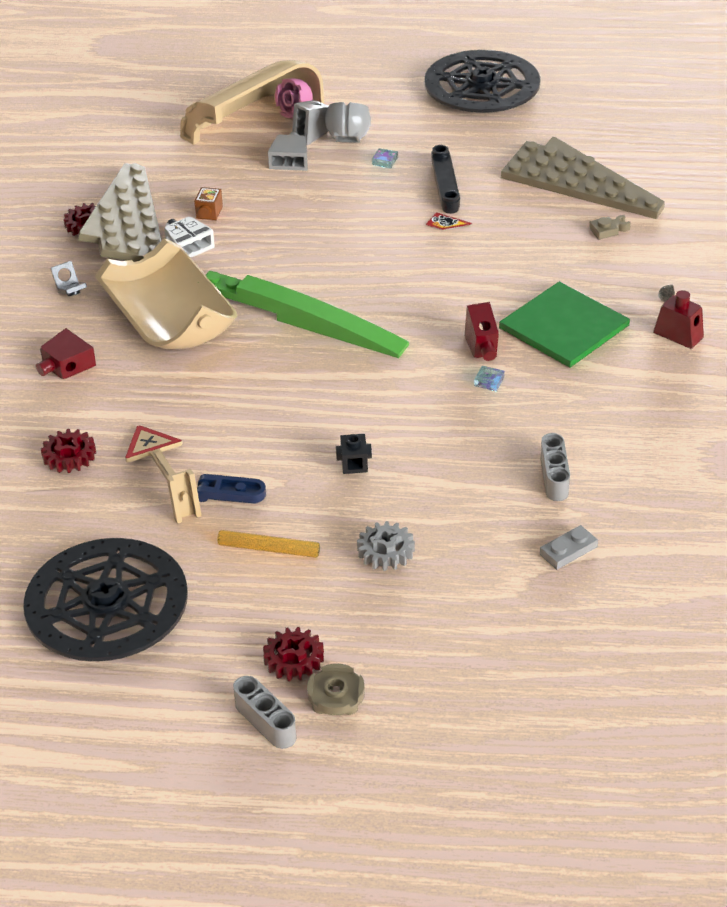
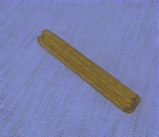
M220 530L217 537V542L220 546L317 558L320 553V543L227 530Z

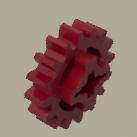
M83 203L81 207L75 205L74 210L68 209V213L64 214L63 219L68 233L72 232V236L79 234L96 208L94 203H91L89 206Z
M67 429L66 433L63 434L57 431V436L49 435V441H43L41 454L44 465H48L50 470L57 468L58 473H61L63 469L67 470V473H71L72 469L81 471L80 466L88 467L89 461L95 460L96 446L94 438L89 437L88 432L80 434V429L75 430V432Z
M287 627L284 634L276 631L275 639L268 637V645L263 646L264 665L268 666V672H276L277 679H280L283 675L287 676L288 682L292 680V677H297L299 681H302V675L304 674L310 677L313 674L312 669L319 671L321 669L320 663L324 662L323 642H319L318 635L311 637V630L309 629L304 633L301 632L300 627H297L294 632H291Z

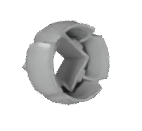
M336 102L328 106L325 123L329 133L336 142L360 143V139L366 135L371 124L368 106L349 102L347 106L344 102Z

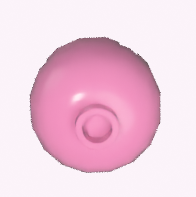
M297 78L283 79V82L277 85L275 103L276 106H280L282 116L293 118L294 104L312 101L313 97L311 88L306 82Z

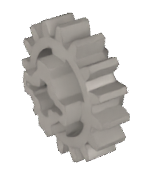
M386 521L383 526H380L376 522L375 528L367 526L366 533L360 532L359 540H357V551L359 558H364V564L372 563L373 569L382 566L383 571H386L388 566H392L396 570L397 564L400 563L405 566L407 565V559L413 558L415 541H413V534L408 533L407 527L399 529V523L389 526V521Z

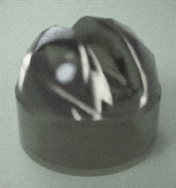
M673 284L665 285L659 290V298L663 302H666L672 295H675Z

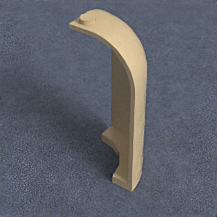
M282 60L272 63L187 107L185 116L181 118L180 137L193 145L198 143L201 129L212 123L217 125L223 121L222 118L260 98L275 94L277 85L281 84L283 79L297 78L306 82L311 88L313 100L324 104V88L321 74L313 65L298 60Z
M165 238L152 251L143 255L144 259L133 262L128 260L121 262L106 259L95 275V278L147 343L156 347L188 349L202 345L224 332L237 318V313L233 306L206 277L184 249Z

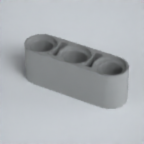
M548 433L542 437L540 457L545 492L550 500L563 501L569 496L570 483L565 442L561 435Z
M242 676L235 680L233 689L236 709L272 745L280 749L291 747L297 739L295 716L253 676Z

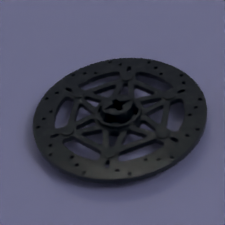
M469 50L450 54L433 63L425 74L424 84L428 94L437 102L447 107L467 112L489 113L509 110L531 100L540 88V75L530 62L514 54L495 50ZM476 60L497 61V62H501V64H499V63H490V62H480V61H476ZM464 63L462 66L456 68L451 72H444L454 65ZM516 68L525 77V80L517 79L511 69ZM466 69L468 70V73H460ZM506 73V74H508V76H509L510 78L501 77V76H503V75ZM439 81L448 82L453 92H446L441 87ZM455 83H459V84H463V85L458 88V87L455 85ZM496 88H505V89H503V90H501L500 92H498ZM514 89H521L510 97L501 98ZM462 98L481 99L488 101H470Z
M127 538L92 540L60 552L36 572L25 592L24 616L27 626L36 640L54 653L82 661L116 660L152 647L174 629L185 611L188 587L184 572L177 561L157 546ZM109 556L107 561L77 571L70 569L86 560ZM127 557L141 560L158 572L148 575L127 564L124 560ZM112 569H116V578L108 577ZM103 570L100 578L97 580L86 576ZM122 571H127L138 578L122 581ZM55 581L63 583L57 606L45 609L46 596ZM75 581L87 584L88 586L83 589ZM143 585L133 591H129L128 589L130 587ZM165 586L167 587L165 604L160 613L155 615L149 612L154 591L156 588ZM69 589L74 590L80 595L65 603ZM147 593L144 606L142 607L132 600ZM80 604L83 605V608L70 610ZM129 606L138 614L124 611V609ZM89 615V625L75 620L74 617ZM114 616L126 619V621L109 626ZM96 617L104 618L99 628H96ZM63 621L87 634L85 640L72 638L59 631L53 624ZM136 625L144 627L127 637L103 641L105 636Z

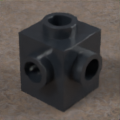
M365 434L340 435V446H336L337 461H342L343 474L368 472V459L372 458L371 443L366 444Z

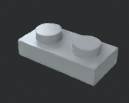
M579 525L540 547V555L558 570L597 548L598 539L582 525Z

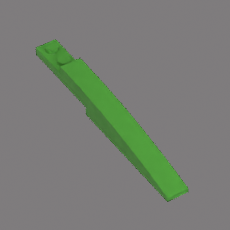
M209 271L206 274V277L225 298L276 313L277 321L399 358L409 346V341L367 320L284 286L250 275L240 280L214 271Z

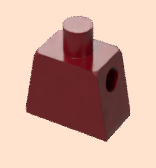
M678 291L676 295H672L661 306L653 333L692 349L704 338L703 309L701 305L690 301V293L688 291Z
M490 302L467 305L465 339L473 357H483L485 361H492L497 357L499 331Z
M65 328L41 346L42 361L36 364V369L41 376L53 372L61 379L69 378L96 366L94 348Z

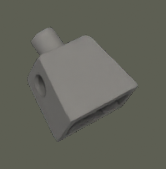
M316 100L294 104L292 132L306 136V145L311 144L328 132L325 123L328 105Z
M291 132L289 135H277L268 150L269 169L308 171L306 136L299 135L296 132Z

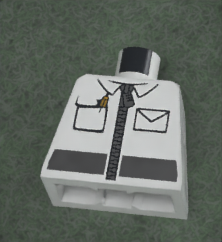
M186 217L179 221L170 219L166 223L164 228L165 238L180 245L190 258L215 248L213 229L198 220Z

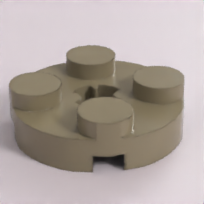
M336 663L321 667V672H318L315 676L313 673L307 682V695L314 712L328 715H352L356 713L365 695L363 677L356 674L354 668L345 664ZM334 686H338L341 691L332 692L329 689L333 690Z

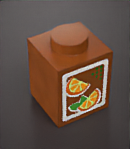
M200 188L194 200L196 219L217 221L223 207L221 189Z

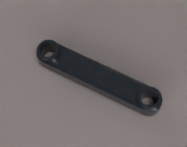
M436 145L431 152V161L442 210L445 213L453 214L458 212L460 207V194L449 148L446 145Z

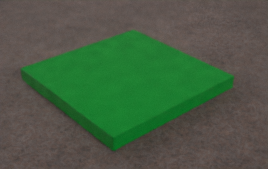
M559 281L501 320L499 328L571 368L628 327L630 319Z

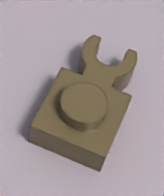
M625 215L617 216L613 220L610 217H602L590 221L589 229L600 240L616 236L619 231H629L631 222H625Z

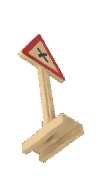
M139 425L136 427L125 456L126 462H132L147 456L152 457L167 480L173 515L177 524L182 523L183 517L195 514L196 517L202 516L193 471L188 469L175 473L162 453L163 451L182 446V440Z

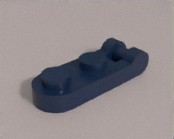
M202 474L198 480L197 492L199 502H206L208 499L255 504L265 499L266 485L262 480L255 478Z

